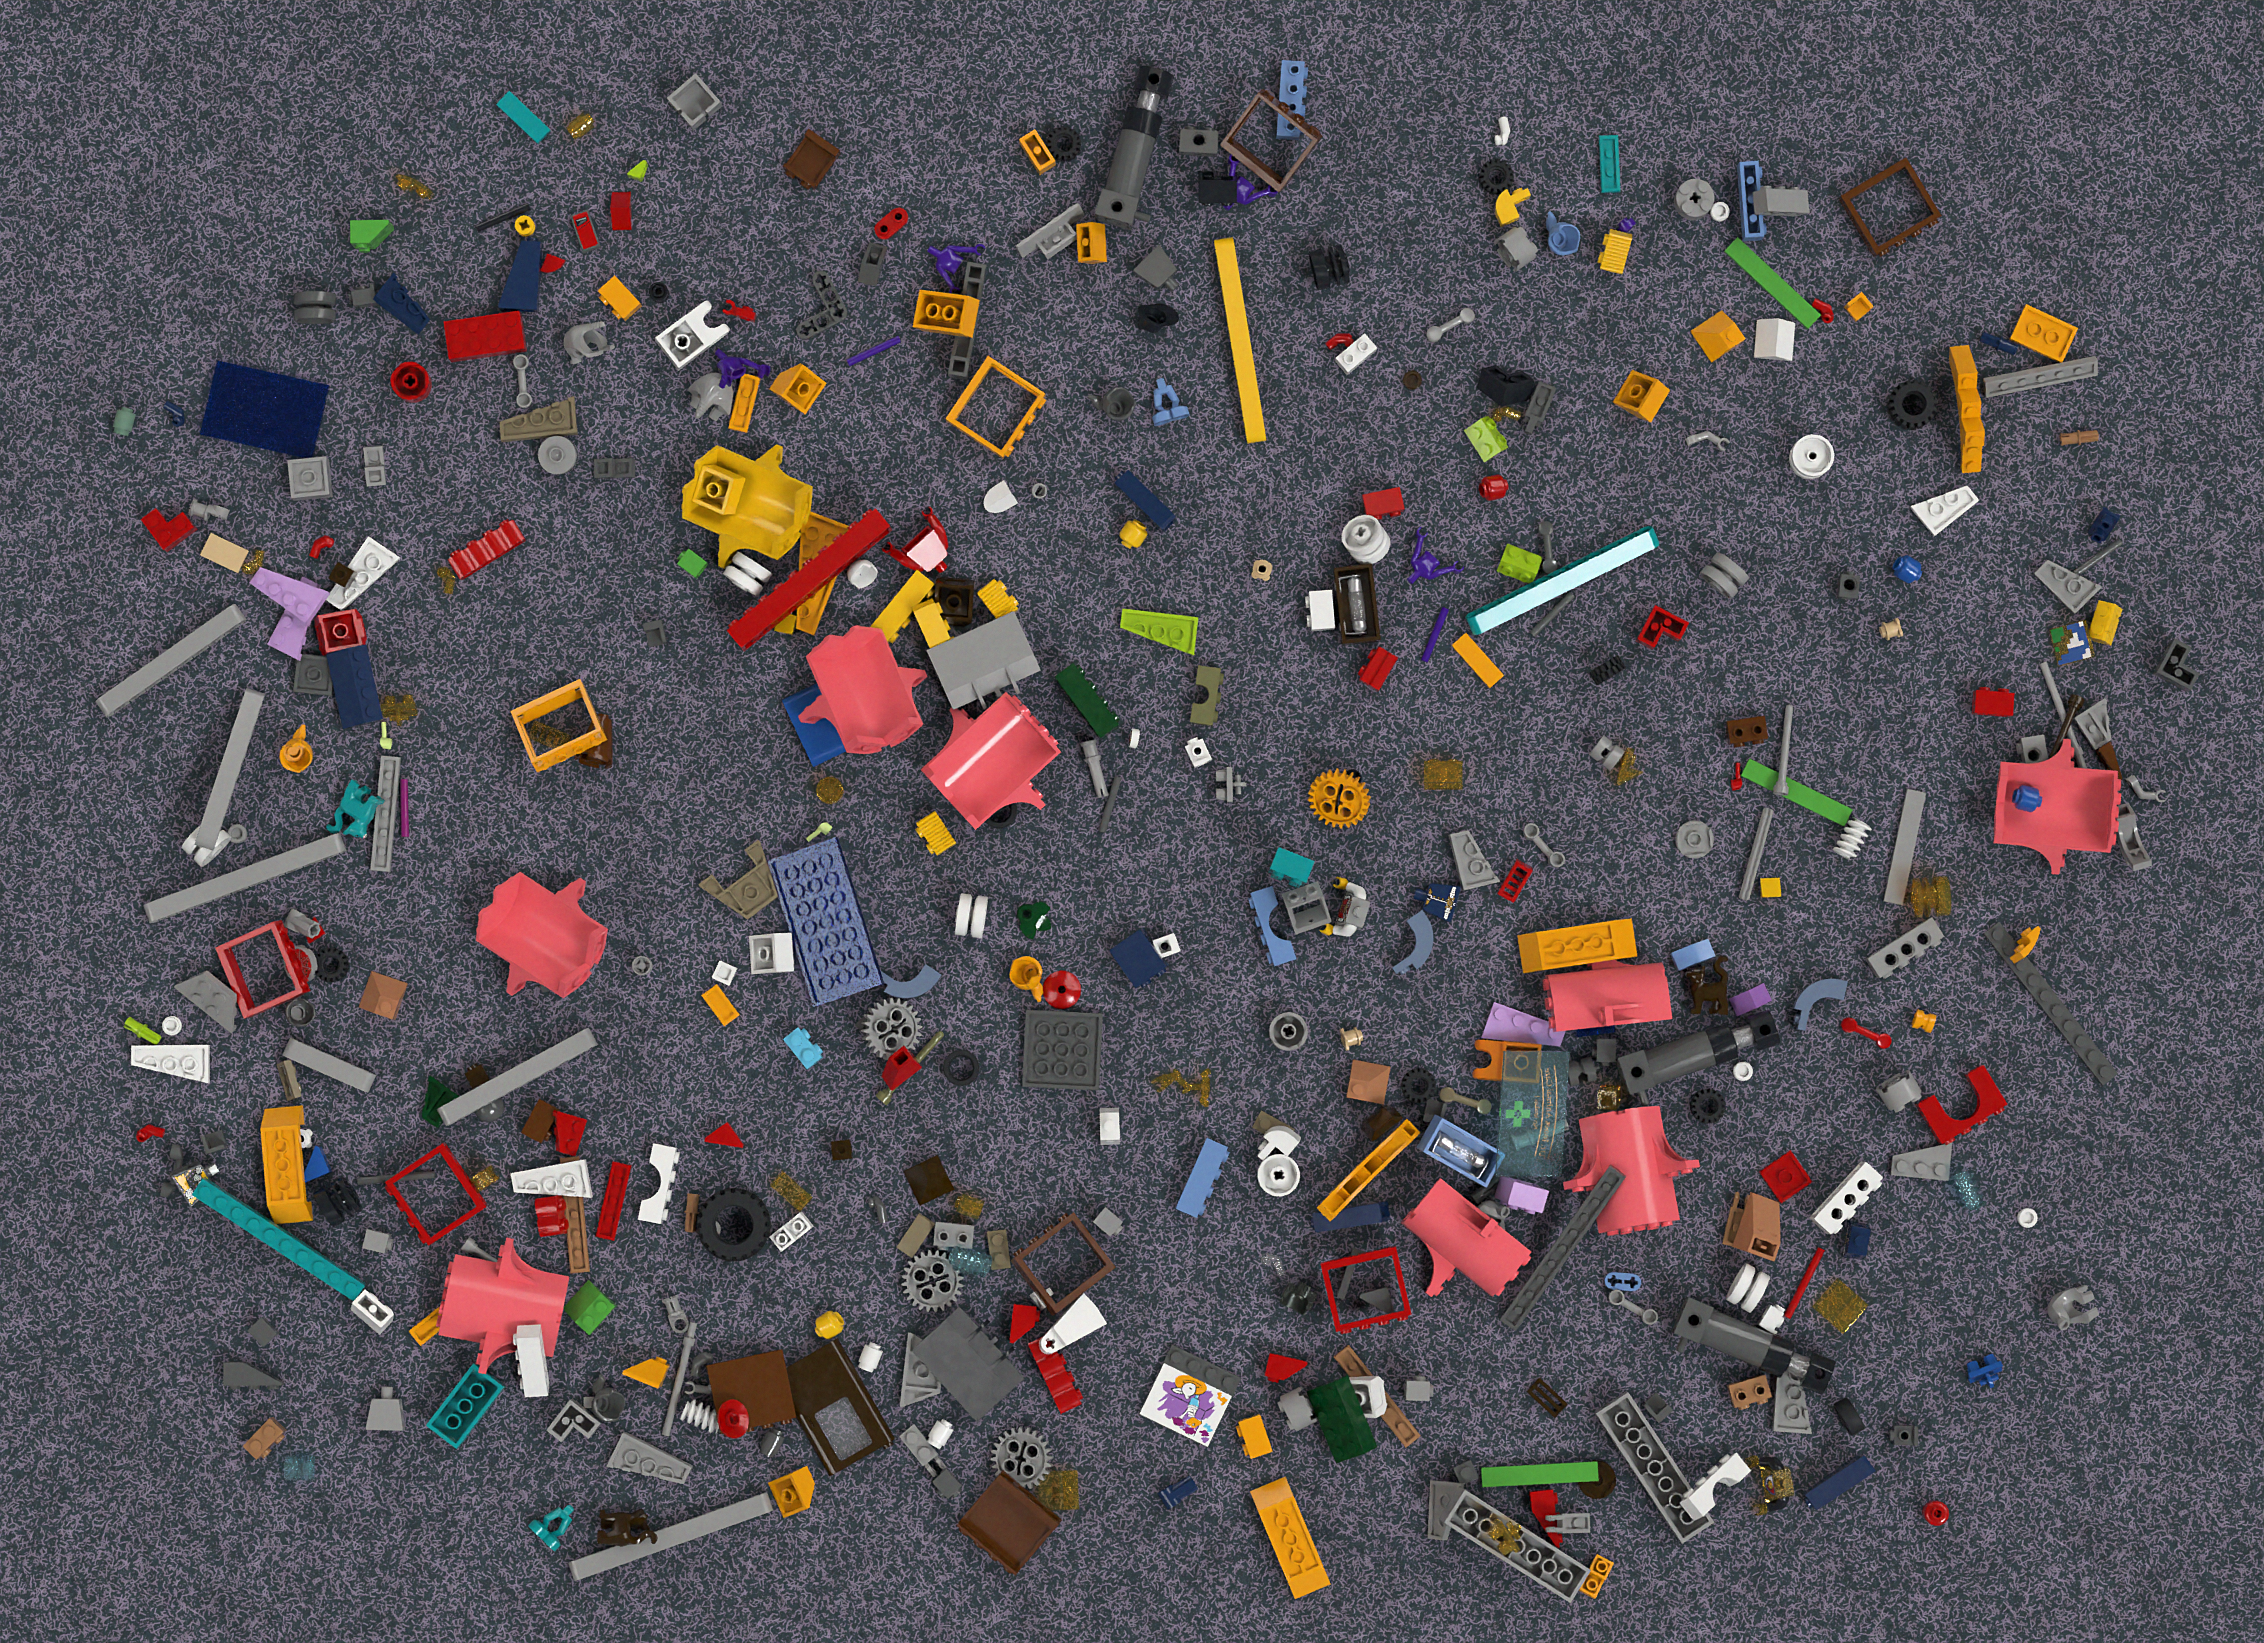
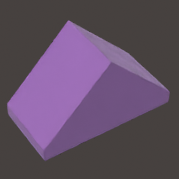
M1764 983L1729 999L1736 1016L1772 1001Z

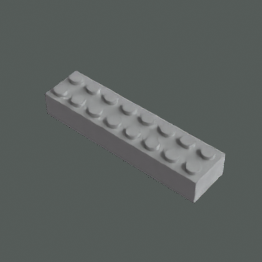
M1627 1391L1594 1412L1680 1543L1683 1544L1714 1523L1708 1512L1703 1517L1694 1521L1679 1503L1685 1498L1683 1494L1691 1486Z
M1460 1486L1439 1517V1520L1569 1603L1572 1602L1591 1571Z

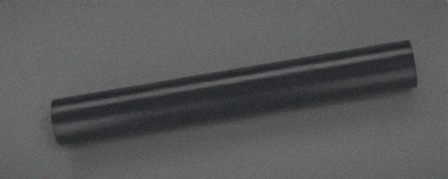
M526 203L475 226L477 231L480 232L531 209L529 204Z

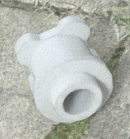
M300 1129L301 1135L304 1137V1141L301 1142L302 1148H310L312 1146V1131L310 1129Z

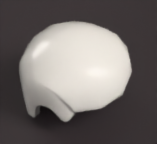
M862 559L850 565L847 576L851 584L860 589L871 584L877 577L878 571L870 561Z

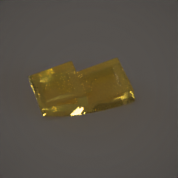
M783 1170L770 1184L774 1190L799 1212L813 1198Z

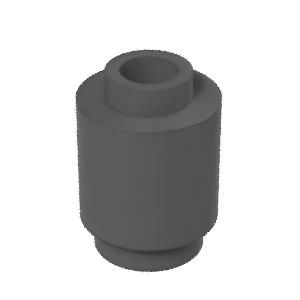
M775 1427L772 1430L768 1429L760 1444V1452L773 1458L778 1453L785 1439V1436L782 1435L783 1431Z

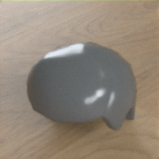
M303 998L293 999L287 1004L285 1009L286 1020L295 1027H306L314 1020L316 1015L314 1005Z
M502 1098L475 1111V1115L484 1122L496 1121L502 1116L505 1108Z

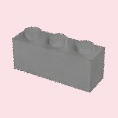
M1762 186L1760 190L1753 192L1755 215L1797 217L1810 213L1807 190H1799V187L1786 189L1785 186H1780L1772 189L1771 186Z

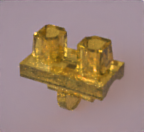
M404 695L403 703H396L394 696H385L384 703L381 704L383 718L389 717L390 721H397V726H402V721L409 720V716H418V709L413 695Z
M1496 1518L1492 1521L1494 1525L1487 1530V1533L1492 1540H1496L1500 1536L1503 1537L1504 1541L1497 1545L1502 1555L1512 1551L1517 1553L1520 1548L1512 1536L1516 1540L1521 1538L1518 1533L1521 1530L1520 1524L1513 1525L1511 1521H1508L1506 1525L1509 1529L1507 1530L1503 1522Z

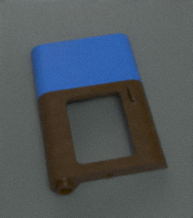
M817 683L782 699L813 767L846 752L837 729L828 719L823 718L815 724L801 723L798 716L804 709L811 705L818 696L822 695Z

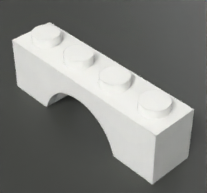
M653 1143L649 1163L658 1169L661 1176V1185L653 1197L641 1201L638 1220L662 1224L663 1220H667L668 1209H665L666 1202L671 1200L672 1190H669L670 1183H674L676 1171H673L674 1163L678 1164L680 1152H677L676 1147Z
M1737 1453L1731 1456L1728 1454L1723 1456L1719 1460L1721 1463L1719 1466H1713L1707 1471L1708 1476L1706 1478H1700L1695 1483L1696 1487L1694 1489L1690 1488L1683 1494L1685 1498L1679 1503L1694 1521L1703 1517L1715 1506L1713 1488L1716 1482L1724 1483L1730 1487L1740 1482L1751 1471Z

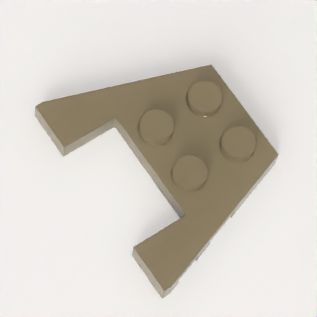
M759 840L745 849L756 867L724 890L713 874L698 884L702 889L747 920L779 897Z

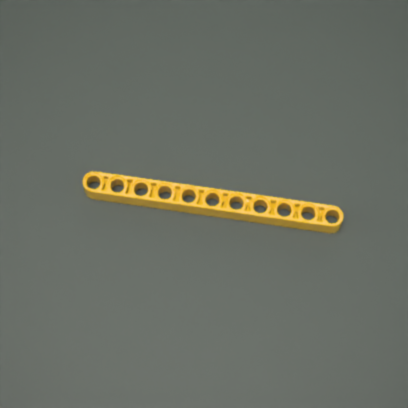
M1233 237L1214 240L1245 434L1247 436L1246 440L1247 444L1266 441Z

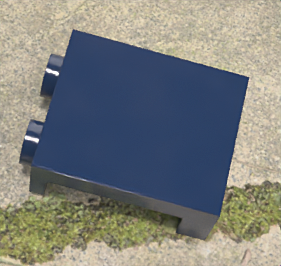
M1143 927L1109 950L1135 989L1139 986L1144 988L1150 984V978L1154 975L1160 977L1167 972L1165 968L1169 966L1168 962L1165 963L1146 936L1147 932Z

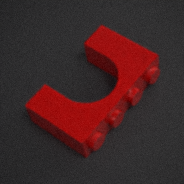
M1979 1065L1965 1074L1977 1097L1976 1109L1970 1117L1964 1120H1955L1949 1117L1935 1095H1930L1915 1104L1939 1144L1945 1143V1145L1952 1143L1956 1140L1954 1138L1960 1133L1962 1135L1967 1134L1972 1130L1971 1126L1976 1123L1978 1125L1988 1121L1987 1117L1993 1113L1995 1116L2005 1110L2004 1106L2008 1105L1984 1065Z

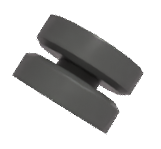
M304 291L293 294L294 305L301 307L294 311V322L302 324H330L336 322V311L331 309V307L336 305L335 293Z

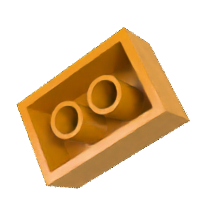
M919 290L912 327L925 332L973 338L980 300L966 295Z

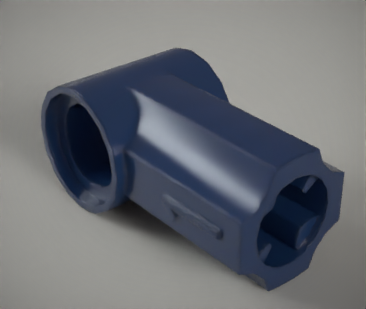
M1188 1475L1174 1485L1171 1484L1165 1487L1166 1489H1162L1157 1494L1168 1510L1180 1503L1183 1498L1198 1490V1487L1192 1477Z

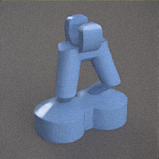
M1163 378L1157 379L1158 388L1153 393L1154 408L1159 412L1152 417L1154 426H1160L1188 417L1190 414L1187 406H1178L1180 400L1172 386H1166ZM1167 394L1172 401V408L1170 410L1162 407V395Z

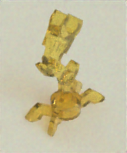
M1173 1069V1073L1163 1074L1151 1081L1152 1084L1155 1082L1161 1083V1087L1156 1090L1157 1093L1162 1092L1174 1081H1177L1184 1087L1182 1094L1188 1093L1190 1090H1201L1202 1096L1199 1101L1204 1107H1209L1207 1099L1210 1093V1078L1208 1077L1211 1074L1210 1069H1205L1200 1074L1203 1079L1201 1084L1186 1082L1177 1069Z

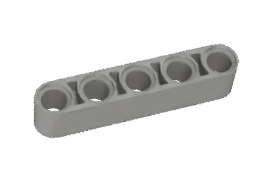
M293 1038L289 1039L282 1054L293 1061L367 1093L376 1077L375 1074L369 1073V1071L353 1064L351 1065V1063L303 1042H298V1040Z

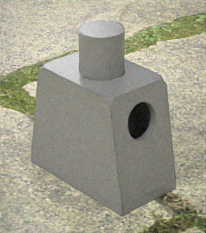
M381 1387V1398H373L371 1400L366 1430H405L402 1399L393 1398V1387Z

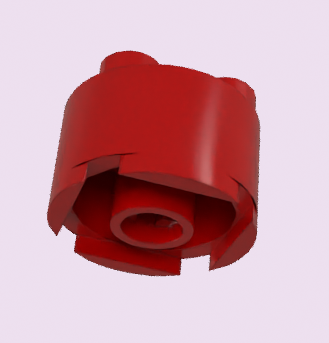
M404 362L393 371L391 387L402 400L409 403H417L428 397L432 388V380L426 369L418 363ZM411 379L415 381V383H413L412 386L407 384V382H410Z

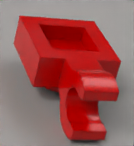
M726 300L727 304L732 305V309L729 311L723 309L724 314L733 315L755 323L757 315L753 312L754 309L746 306L739 308L736 307L732 300Z

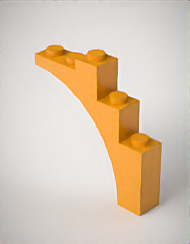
M1969 345L1950 347L1949 364L1954 380L1959 414L1960 468L1962 473L1981 472L1985 430L1980 417L1981 399L1977 390L1978 372Z
M1408 1119L1403 1121L1329 1193L1317 1209L1329 1221L1333 1220L1390 1161L1416 1138L1420 1131Z

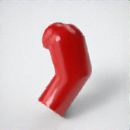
M1815 298L1811 306L1820 310L1824 323H1831L1834 319L1831 305Z

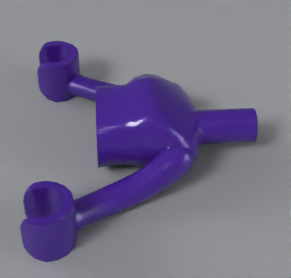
M1232 154L1228 158V163L1231 165L1229 176H1235L1236 166L1239 164V160L1232 161ZM1241 176L1237 179V202L1243 205H1247L1265 195L1275 197L1278 191L1271 192V186L1269 185L1267 189L1250 195L1255 187ZM1233 205L1223 207L1226 210H1229Z
M978 244L975 247L948 245L942 251L930 245L927 252L937 257L935 267L950 288L949 293L952 294L953 289L961 292L958 287L954 286L945 271L947 270L954 275L962 262L963 257L955 252L974 253L976 256H981L977 252V247L986 249L983 244Z
M721 349L715 352V355L720 359L717 367L722 372L719 387L722 389L726 385L730 387L732 379H738L745 374L746 368L742 364L758 370L757 376L759 378H763L764 374L768 377L771 368L766 364L759 365L741 357H728Z
M1419 527L1415 532L1418 540L1410 561L1415 571L1407 578V581L1413 584L1420 576L1431 580L1449 572L1460 574L1464 566L1457 570L1455 565L1458 561L1454 562L1452 566L1434 571L1440 563L1431 553L1425 551L1418 558L1423 539L1428 535V532L1424 536L1420 535L1419 531L1422 527Z

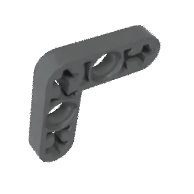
M824 271L814 273L812 281L827 309L801 322L797 326V335L802 340L811 339L843 322L848 315L847 309L829 275ZM819 275L826 277L824 280L826 286L831 285V287L825 288L822 292L820 291V289H823L820 282L816 283L818 280L817 276ZM829 291L834 292L836 295L835 299L831 302L825 300V294ZM838 301L840 302V304H837L840 311L844 310L842 313L843 317L841 318L834 316L836 313L834 307L829 308V306L836 304ZM825 317L828 321L827 325L819 327L817 325L818 318ZM812 321L814 323L815 328L818 330L814 332V329L812 328L808 331L809 335L807 336L805 334H800L803 326H805V328H809L812 326L810 324V322Z

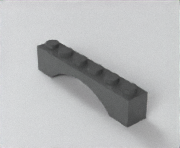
M967 261L962 295L980 300L973 338L955 336L948 370V377L968 380L987 271L985 264Z

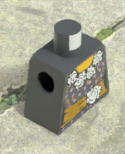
M196 1161L170 1172V1175L191 1207L199 1201L192 1193L204 1177L211 1181L210 1178L219 1173V1170L214 1162L203 1168L201 1163Z

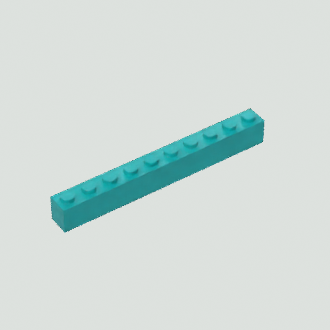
M206 1177L200 1181L192 1193L194 1197L352 1301L358 1297L366 1285L365 1282Z

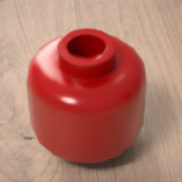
M1499 474L1483 477L1481 483H1479V493L1487 501L1504 498L1508 490L1507 480L1503 479Z
M1931 1500L1924 1505L1922 1515L1929 1524L1940 1526L1948 1520L1949 1509L1943 1502Z

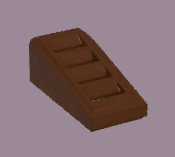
M2110 741L2096 749L2095 752L2106 770L2118 771V779L2122 780L2114 748Z

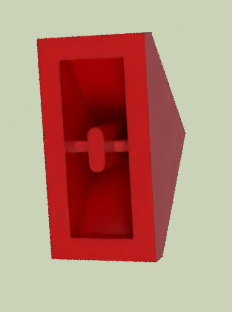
M612 192L610 205L612 230H632L631 192Z
M729 1122L708 1135L704 1141L744 1148L743 1141Z

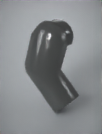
M878 1196L869 1197L868 1205L870 1208L876 1207L879 1223L887 1222L886 1207Z
M702 1352L693 1359L691 1376L700 1377L701 1367L713 1361L711 1353Z

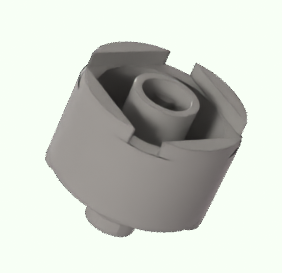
M1700 179L1685 181L1679 187L1674 197L1676 211L1687 220L1703 218L1714 204V192L1708 182ZM1692 196H1695V199H1698L1696 203H1694L1693 200H1690Z
M1513 227L1494 241V244L1499 246V249H1497L1499 256L1508 267H1514V272H1517L1536 258L1535 253L1538 252L1536 245L1533 242L1530 243L1526 237L1527 233L1522 227Z
M1281 1013L1272 1020L1269 1026L1270 1040L1280 1050L1292 1051L1298 1049L1307 1039L1308 1028L1306 1022L1296 1013ZM1290 1026L1292 1027L1291 1031L1294 1033L1286 1037L1283 1029H1287Z
M1910 1070L1904 1071L1906 1074L1903 1076L1900 1073L1892 1076L1881 1084L1882 1089H1876L1888 1110H1894L1895 1113L1905 1108V1104L1908 1102H1915L1922 1097L1920 1094L1922 1090Z
M1302 1386L1280 1396V1401L1277 1402L1281 1412H1285L1288 1417L1286 1422L1290 1430L1295 1429L1299 1431L1318 1421L1317 1417H1313L1315 1411L1307 1393L1302 1394L1301 1392L1303 1390Z

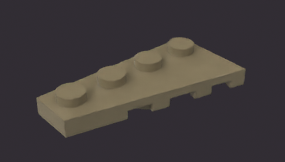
M572 396L568 400L558 401L545 408H538L533 410V412L499 422L501 442L578 435L575 397Z

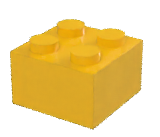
M715 464L703 465L692 501L722 515L735 514L746 478Z

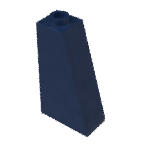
M527 238V241H521L499 301L498 308L500 311L539 313L543 244L538 239Z
M1129 470L1125 473L1121 471L1114 478L1116 480L1114 485L1162 534L1176 521V516Z
M1388 1201L1343 1208L1331 1221L1323 1216L1321 1212L1312 1213L1311 1226L1315 1229L1316 1233L1391 1220Z
M1858 1453L1803 1493L1805 1496L1803 1500L1809 1508L1813 1507L1815 1510H1818L1873 1474L1875 1469L1865 1455Z

